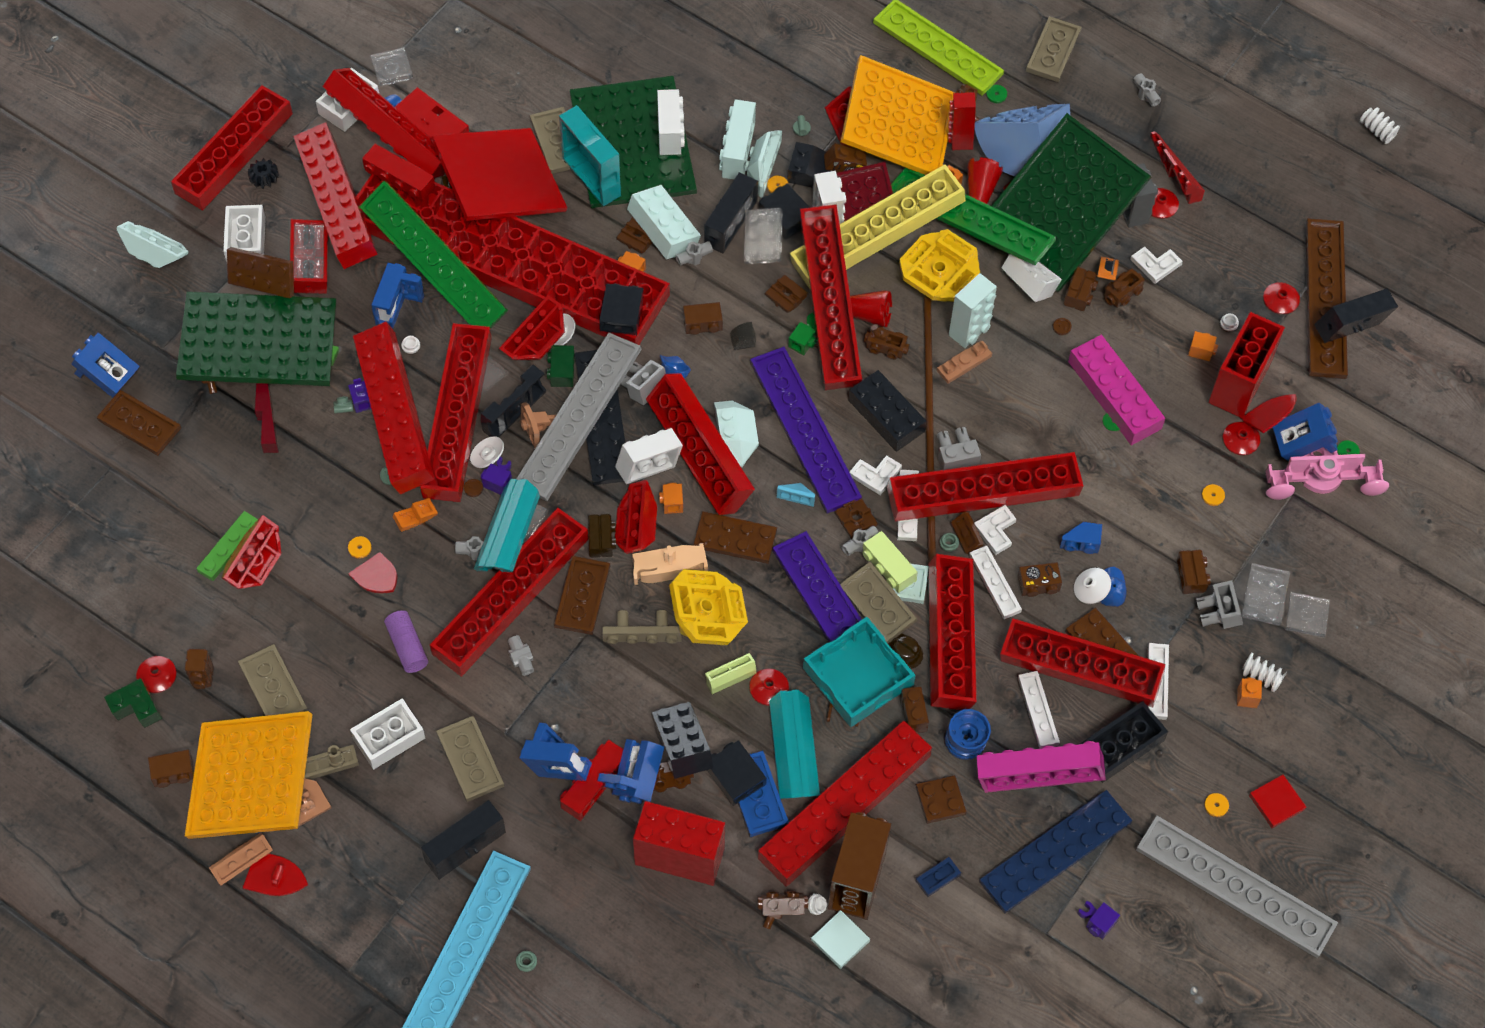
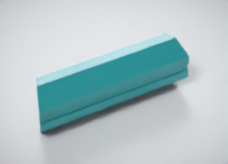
M510 479L504 487L474 570L488 571V569L494 567L500 569L501 572H513L540 498L538 489L527 479Z
M799 690L779 691L769 700L780 799L820 796L809 697Z

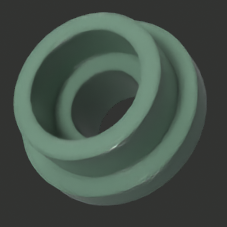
M946 533L940 538V546L943 550L952 552L958 548L959 539L955 534Z
M523 951L517 956L516 965L519 970L530 972L536 967L537 958L534 953ZM529 959L531 962L528 965H524L523 961Z

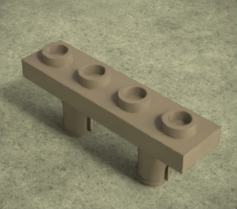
M620 610L617 612V627H603L602 632L603 642L609 644H616L618 642H627L629 644L647 642L649 644L667 642L674 644L682 642L679 626H668V612L665 610L656 612V626H629L628 611Z
M332 745L328 748V752L308 757L304 778L311 780L359 766L354 745L340 749L338 746Z

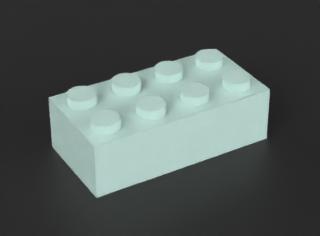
M735 100L734 106H730V119L726 123L727 133L723 137L724 147L720 151L721 161L719 170H722V178L735 179L739 172L745 175V165L748 160L755 127L756 102Z
M662 185L632 194L627 210L666 260L686 251L688 243L693 241L698 243L701 236Z
M980 273L957 293L954 299L949 336L964 348L970 344L973 345L977 341L978 336L981 333H986L991 326L990 320L993 316L992 310L994 308L997 286Z

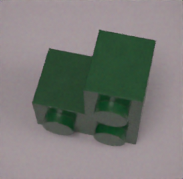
M141 678L104 697L112 714L118 721L134 712L144 728L162 719L147 686Z

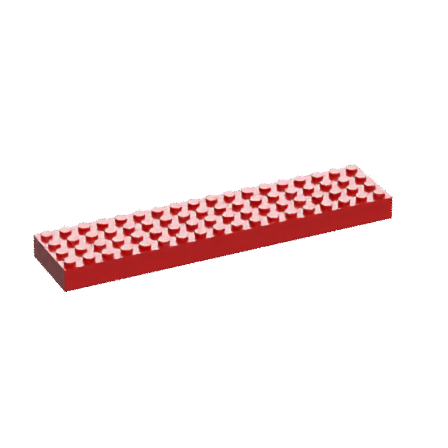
M371 174L357 194L356 198L359 206L383 182L375 174ZM387 182L483 284L535 307L547 295H550L562 304L563 314H569L573 317L576 325L603 337L611 333L640 345L670 296V283L518 217L466 221L453 189L435 182V188L424 201L412 198L407 192L398 190L394 185ZM361 209L370 234L394 244ZM616 283L623 286L643 288L644 299L637 335L600 331L599 321L606 284Z

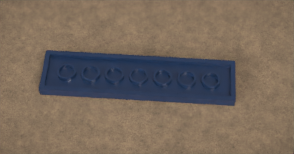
M1106 790L980 879L979 883L1004 914H1006L1132 823V819Z

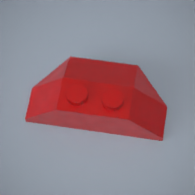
M547 295L502 344L499 350L512 360L541 359L565 333L562 304L550 295Z
M647 480L630 484L627 493L617 508L616 544L626 554L643 550L655 541L657 504Z
M261 515L243 536L225 565L222 579L236 589L261 586L281 556L279 526L264 515Z

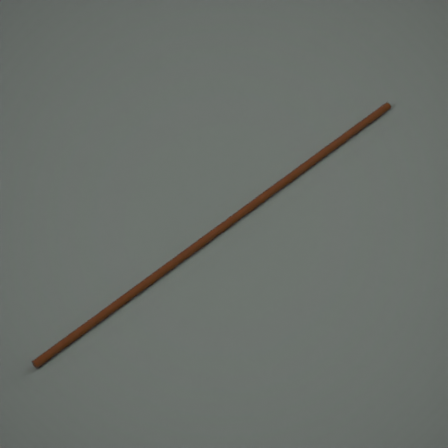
M925 296L927 472L934 471L931 299ZM935 516L927 517L928 566L929 562L936 555ZM929 622V640H930V622Z

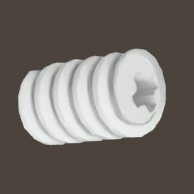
M1377 107L1374 110L1369 108L1360 118V123L1364 124L1366 128H1370L1372 133L1375 132L1376 137H1380L1381 141H1385V144H1388L1397 135L1400 126L1397 125L1393 128L1395 122L1391 121L1388 123L1389 116L1383 119L1384 112L1377 114L1380 108Z
M1251 652L1242 668L1244 670L1243 676L1246 677L1251 673V678L1258 677V680L1265 681V688L1272 685L1271 691L1275 692L1286 673L1281 675L1282 668L1274 671L1275 664L1267 667V660L1260 663V656L1254 660V653Z

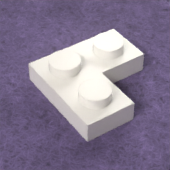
M1146 247L1133 254L1130 259L1154 284L1180 267L1183 262L1171 249L1159 258H1156Z
M886 455L876 469L860 459L849 473L853 479L881 496L887 488L889 478L896 477L902 469V465Z
M1006 505L974 523L980 536L995 555L1011 547L1012 542L1003 530L1016 523V518Z

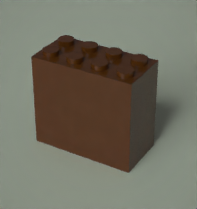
M860 812L850 814L831 882L829 910L836 912L841 910L844 914L868 920L887 851L892 823H888L883 818H870Z

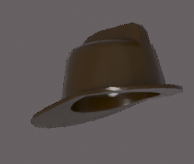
M901 633L888 643L891 649L899 654L910 669L916 668L921 664L923 651L914 638Z

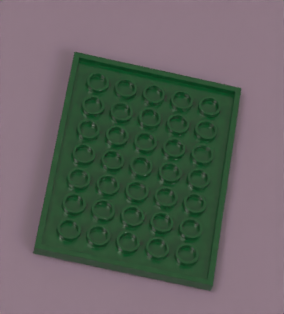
M674 76L570 89L572 108L577 105L619 153L621 196L605 206L629 203L632 194L659 185L663 186L670 197L697 194L685 129L684 147H681V154L660 155L657 90H676ZM587 188L590 207H604Z
M1066 113L992 207L1055 236L1056 241L1039 260V263L1062 279L1056 288V291L1060 292L1075 270L1081 266L1152 177Z
M187 291L176 380L330 386L336 298L297 296L286 298L275 295Z

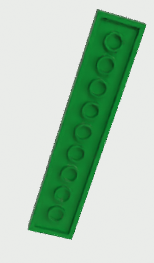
M905 168L891 184L893 194L925 175ZM966 194L965 202L936 218L1034 266L1056 241L1055 236Z
M383 181L360 205L363 212L470 325L486 326L491 329L508 311L386 181Z

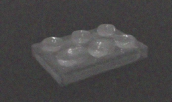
M782 209L745 210L744 262L746 264L781 262Z
M1252 563L1242 617L1280 626L1290 572Z

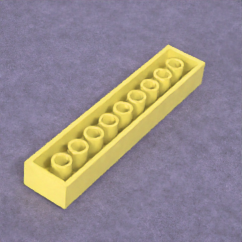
M946 164L840 224L846 270L966 201L964 188ZM803 245L792 251L790 256L793 266L810 289L805 248Z

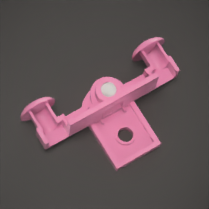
M1324 447L1316 450L1323 456H1314L1313 452L1302 457H1291L1286 470H1272L1271 464H1268L1266 469L1267 483L1272 485L1266 491V495L1274 500L1286 499L1294 493L1295 488L1289 485V482H1303L1306 488L1320 494L1334 491L1340 486L1342 480L1365 479L1366 483L1361 486L1360 490L1368 496L1380 495L1389 488V483L1383 480L1382 460H1378L1376 466L1363 467L1362 463L1365 459V454L1338 455L1337 451L1330 453Z

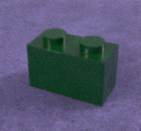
M553 345L551 352H548V364H551V368H547V380L551 381V387L574 386V345Z

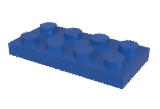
M764 751L750 754V756L766 776V785L738 803L750 837L785 827L789 823Z

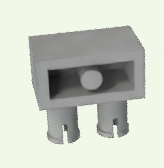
M652 360L648 361L644 366L634 361L629 371L635 375L632 377L626 375L620 384L628 389L631 399L642 405L647 403L646 398L666 374L664 366Z
M960 427L955 430L959 443L953 445L948 431H944V435L942 431L937 434L941 446L938 453L941 470L980 465L981 453L976 439L970 441L966 427H962L963 431H961Z
M1232 580L1214 584L1213 594L1196 598L1199 610L1211 606L1219 608L1215 612L1200 615L1203 627L1216 623L1223 624L1224 629L1243 625Z

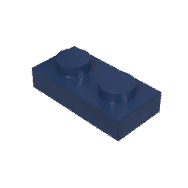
M948 857L916 878V883L925 895L929 897L961 876V872L951 858Z

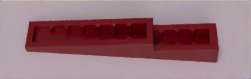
M256 383L255 414L258 421L262 420L261 446L263 453H279L270 385Z

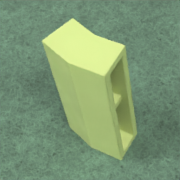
M750 653L705 673L706 684L711 694L755 675V661Z

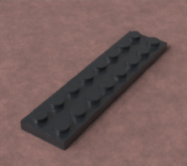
M597 350L575 353L578 380ZM618 388L586 438L593 485L624 482L615 467L622 445L625 443Z

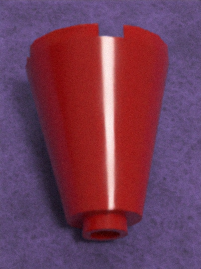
M980 157L979 161H974L975 158H972L967 165L968 196L988 204L1003 173V166L999 167V162L992 159Z
M885 290L850 296L853 318L876 324L880 327H888L891 319L889 310L892 307V294L890 291Z

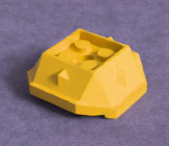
M948 229L921 235L899 260L903 281L930 299L941 302H954L955 295L980 273L977 248Z
M683 569L669 585L675 620L679 624L680 633L688 637L692 643L728 645L748 623L742 588L735 583H731L718 572Z

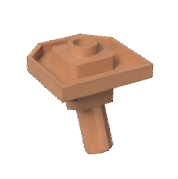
M525 402L521 404L520 424L523 431H527L535 449L540 442V432L551 425L556 415H547L546 411L532 412L530 405Z
M304 778L298 827L331 809L317 781Z

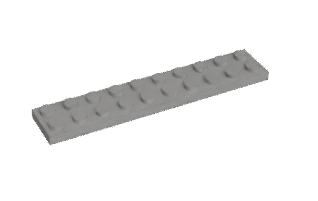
M608 333L517 477V480L527 479L538 489L541 499L548 501L641 352L640 345Z
M1159 816L1155 817L1136 851L1316 958L1320 956L1338 924L1337 921Z

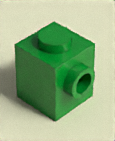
M800 322L789 337L788 347L804 356L808 349L813 348L816 344V330L811 325Z

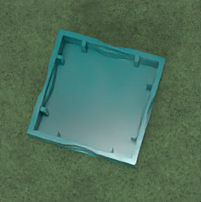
M577 105L559 115L562 159L603 206L620 197L619 153Z
M868 617L847 629L836 640L826 643L805 657L803 661L805 672L850 727H853L900 695L902 689L912 687L916 676L899 654L891 649L884 636Z

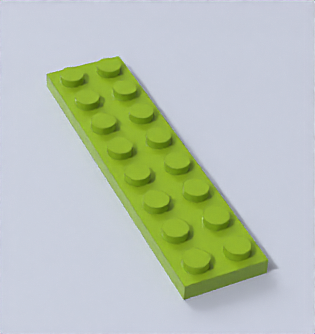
M893 0L873 20L875 25L962 83L977 89V93L982 96L1004 74L1002 68L899 0Z

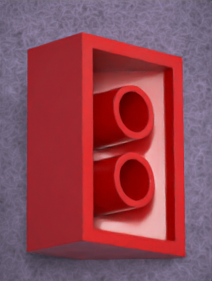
M850 86L825 107L840 144L848 147L852 146L842 143L841 137L852 89Z

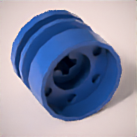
M965 709L957 712L951 718L944 738L945 745L952 755L968 760L982 753L991 733L990 723L986 716L979 711Z

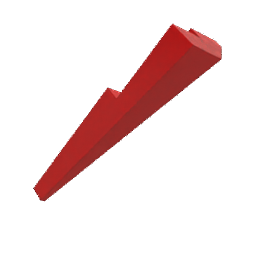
M1155 131L1151 132V139L1168 176H1176L1188 204L1202 201L1205 190L1160 135Z

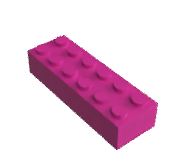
M1102 335L1071 350L1068 360L1069 364L1105 412L1108 413L1112 421L1118 426L1120 432L1130 445L1162 429L1165 421L1164 415Z
M1087 741L1079 745L1068 743L1061 747L1044 746L1042 749L1025 748L1022 751L1005 750L1002 753L986 752L982 755H977L978 779L985 793L1106 780L1104 757L1099 742Z

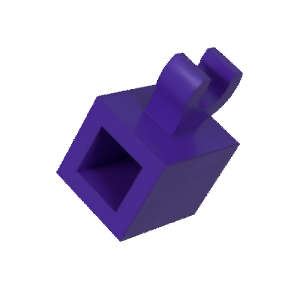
M361 378L354 379V383L348 386L355 412L370 410L371 405L365 381H361Z
M499 457L497 460V466L490 463L489 467L485 468L481 475L483 487L500 495L504 487L512 479L511 472L509 471L512 467L511 461H508L506 465H501L503 462L502 457Z
M1086 901L1084 906L1089 911L1084 912L1082 909H1079L1078 915L1084 919L1090 918L1086 926L1088 931L1094 937H1100L1103 940L1118 922L1120 914L1104 902L1097 910L1091 902Z

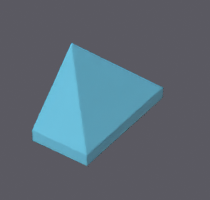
M802 483L779 485L777 488V498L814 507L815 494Z

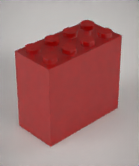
M1250 312L1220 368L1208 403L1243 418L1273 361L1285 327Z
M645 801L633 838L635 865L714 886L725 850V822Z

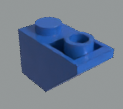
M1082 522L1062 536L1060 548L1067 551H1083L1087 554L1098 553L1101 545L1102 524Z

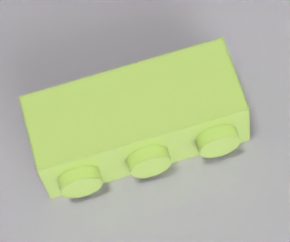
M882 531L863 543L862 553L864 558L873 563L878 572L886 578L887 583L892 589L894 588L900 593L917 581L916 569Z

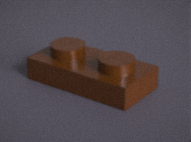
M963 512L951 522L966 554H970V552L984 545L969 512Z

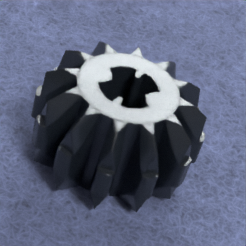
M263 158L262 161L256 160V164H250L248 176L251 184H254L256 188L259 186L262 189L265 186L271 188V183L276 184L279 172L277 171V165L271 159L266 161Z

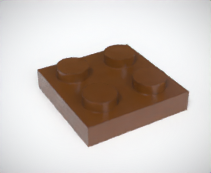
M955 775L916 784L927 824L966 815V809Z

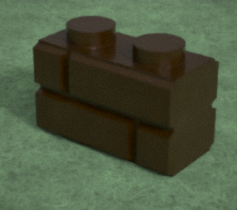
M610 514L588 516L589 556L591 558L601 556L612 557L613 550H616V538H612V533L616 532L615 521H611Z

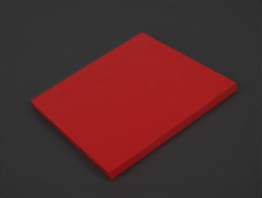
M531 128L432 135L431 141L466 221L566 212L568 207Z

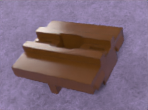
M634 217L626 223V226L621 229L617 236V240L627 245L630 250L633 248L640 253H644L653 243Z
M784 275L775 284L771 285V288L765 292V295L775 302L776 307L780 306L789 313L802 303L807 297L808 292Z
M863 499L853 500L835 511L836 516L851 539L853 538V533L858 529L867 530L872 526H878L877 521L871 514V509L866 506ZM856 515L859 517V519L855 520L853 519V516Z

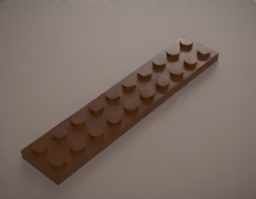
M1307 218L1309 376L1346 379L1348 376L1347 336L1324 343L1314 326L1333 306L1346 302L1344 221Z

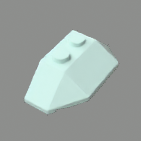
M780 130L767 132L756 141L755 147H751L749 155L751 159L750 161L747 160L745 165L747 176L758 180L759 197L764 196L767 182L782 142V131Z
M129 221L117 226V231L128 252L136 256L137 259L150 263L153 267L160 268L188 254V250H186L183 244L147 227L134 225V223Z
M734 401L714 402L718 432L739 465L743 467L759 445L754 411Z

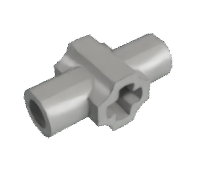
M1142 73L1133 78V82L1139 88L1138 97L1140 100L1149 102L1152 107L1161 102V98L1155 91L1156 83L1154 80L1145 78Z
M693 241L688 243L686 251L676 254L675 258L679 266L686 263L697 265L700 264L702 256L713 252V248L709 241L702 244Z
M875 526L867 530H856L853 533V539L842 545L843 552L847 556L854 552L862 553L863 543L878 534L879 531Z
M473 536L467 542L456 541L455 552L456 554H467L472 560H477L483 541L476 536Z
M519 635L509 638L508 643L511 648L509 655L514 667L519 666L523 676L533 673L534 668L531 663L533 656L527 644L523 645Z

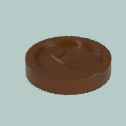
M1058 318L1053 324V330L1058 335H1067L1072 328L1071 322L1065 318Z
M470 479L464 484V492L469 497H477L483 492V485L478 479Z

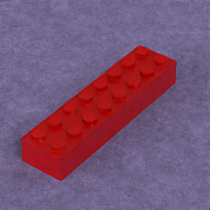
M350 68L333 70L322 86L327 90L326 93L329 96L340 101V105L343 108L349 109L357 120L363 121L367 129L377 133L382 142L392 146L393 151L398 155H402L407 159L406 161L433 175L434 178L445 174L431 138Z
M261 85L171 181L174 193L203 211L293 114L290 101Z
M665 374L646 400L664 429L672 428L683 445L680 452L681 456L718 515L735 514L755 488L682 374Z
M936 554L929 562L931 706L957 710L971 709L977 702L973 559Z
M1012 618L1000 653L1001 662L1031 671H1038V673L1136 703L1144 701L1147 706L1152 708L1154 707L1166 666L1164 663Z

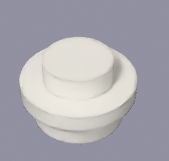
M1228 313L1221 318L1220 325L1226 331H1234L1237 329L1239 321L1236 315Z
M414 336L405 337L401 344L402 350L408 354L416 353L420 349L419 340Z
M813 894L809 898L808 910L811 914L819 915L826 910V899L820 894Z

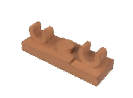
M979 341L937 367V372L949 384L991 358L992 352L984 341Z
M259 833L210 866L209 869L221 886L266 856L273 849L264 835Z

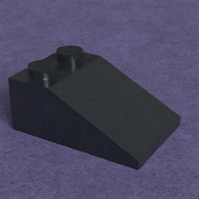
M796 142L788 169V183L813 188L814 174L831 172L825 169L824 154L826 151L814 145Z

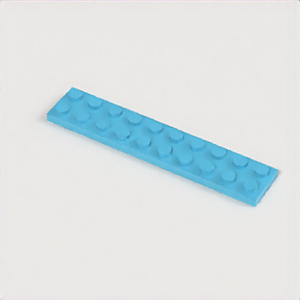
M496 851L492 852L402 1028H451L531 870L530 866Z

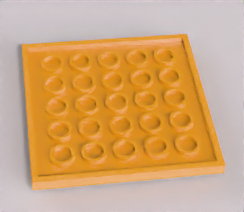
M860 55L855 70L841 142L927 175L943 166L949 133V101L953 100V93L955 92Z
M305 711L202 723L185 837L193 839L298 829L313 714Z

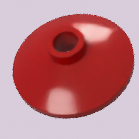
M1157 188L1158 194L1155 197V205H1153L1151 216L1159 219L1169 218L1178 210V198L1168 189Z
M1278 282L1269 285L1265 289L1263 301L1272 312L1289 314L1299 306L1300 296L1293 286Z
M1234 422L1225 428L1223 443L1234 454L1249 455L1258 449L1260 435L1257 429L1247 423Z
M154 656L141 663L137 670L136 678L137 680L140 678L143 680L150 693H160L173 685L177 671L170 659L163 656ZM154 670H158L156 674L152 673Z
M763 669L752 677L749 689L755 701L762 705L770 706L769 700L779 691H789V683L785 675L780 671ZM771 682L773 685L767 686L766 683Z

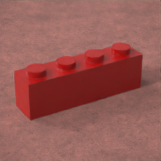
M975 92L953 93V100L949 101L948 143H952V150H973L976 112Z
M376 143L362 158L364 169L368 173L375 174L382 181L389 182L398 190L407 192L414 199L417 198L424 201L435 188L433 175Z
M609 739L605 744H601L596 751L597 755L593 760L589 759L592 764L586 781L573 780L571 788L562 793L560 797L561 809L581 821L606 790V787H604L605 783L598 781L599 773L617 775L624 749Z

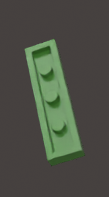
M244 511L196 568L197 572L214 581L225 568L226 563L243 536L258 519Z

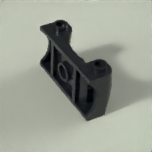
M533 364L520 376L521 385H518L509 397L504 398L500 405L494 401L481 413V425L485 434L489 437H500L521 417L522 403L526 402L531 407L546 393V389L540 381V378L545 375L544 372Z

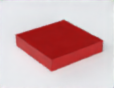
M1284 774L1249 794V797L1271 828L1278 826L1307 808Z

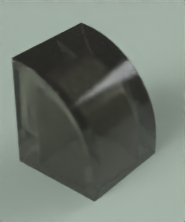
M752 322L740 324L731 331L730 338L733 350L755 347L756 336Z

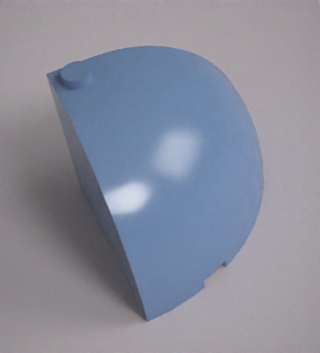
M1052 104L1040 109L1032 106L996 114L997 117L991 119L990 117L983 118L975 122V132L980 147L988 159L999 162V167L1003 166V172L1016 177L1065 114L1068 113L1070 115V104Z

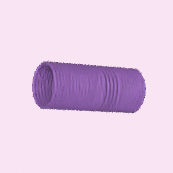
M401 610L388 615L384 623L405 672L413 673L427 666L428 659L408 612Z

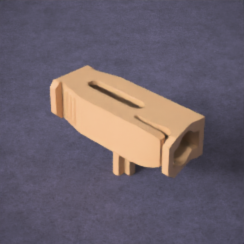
M699 543V546H667V548L632 554L634 585H638L639 579L644 583L674 580L683 569L708 571L703 543Z

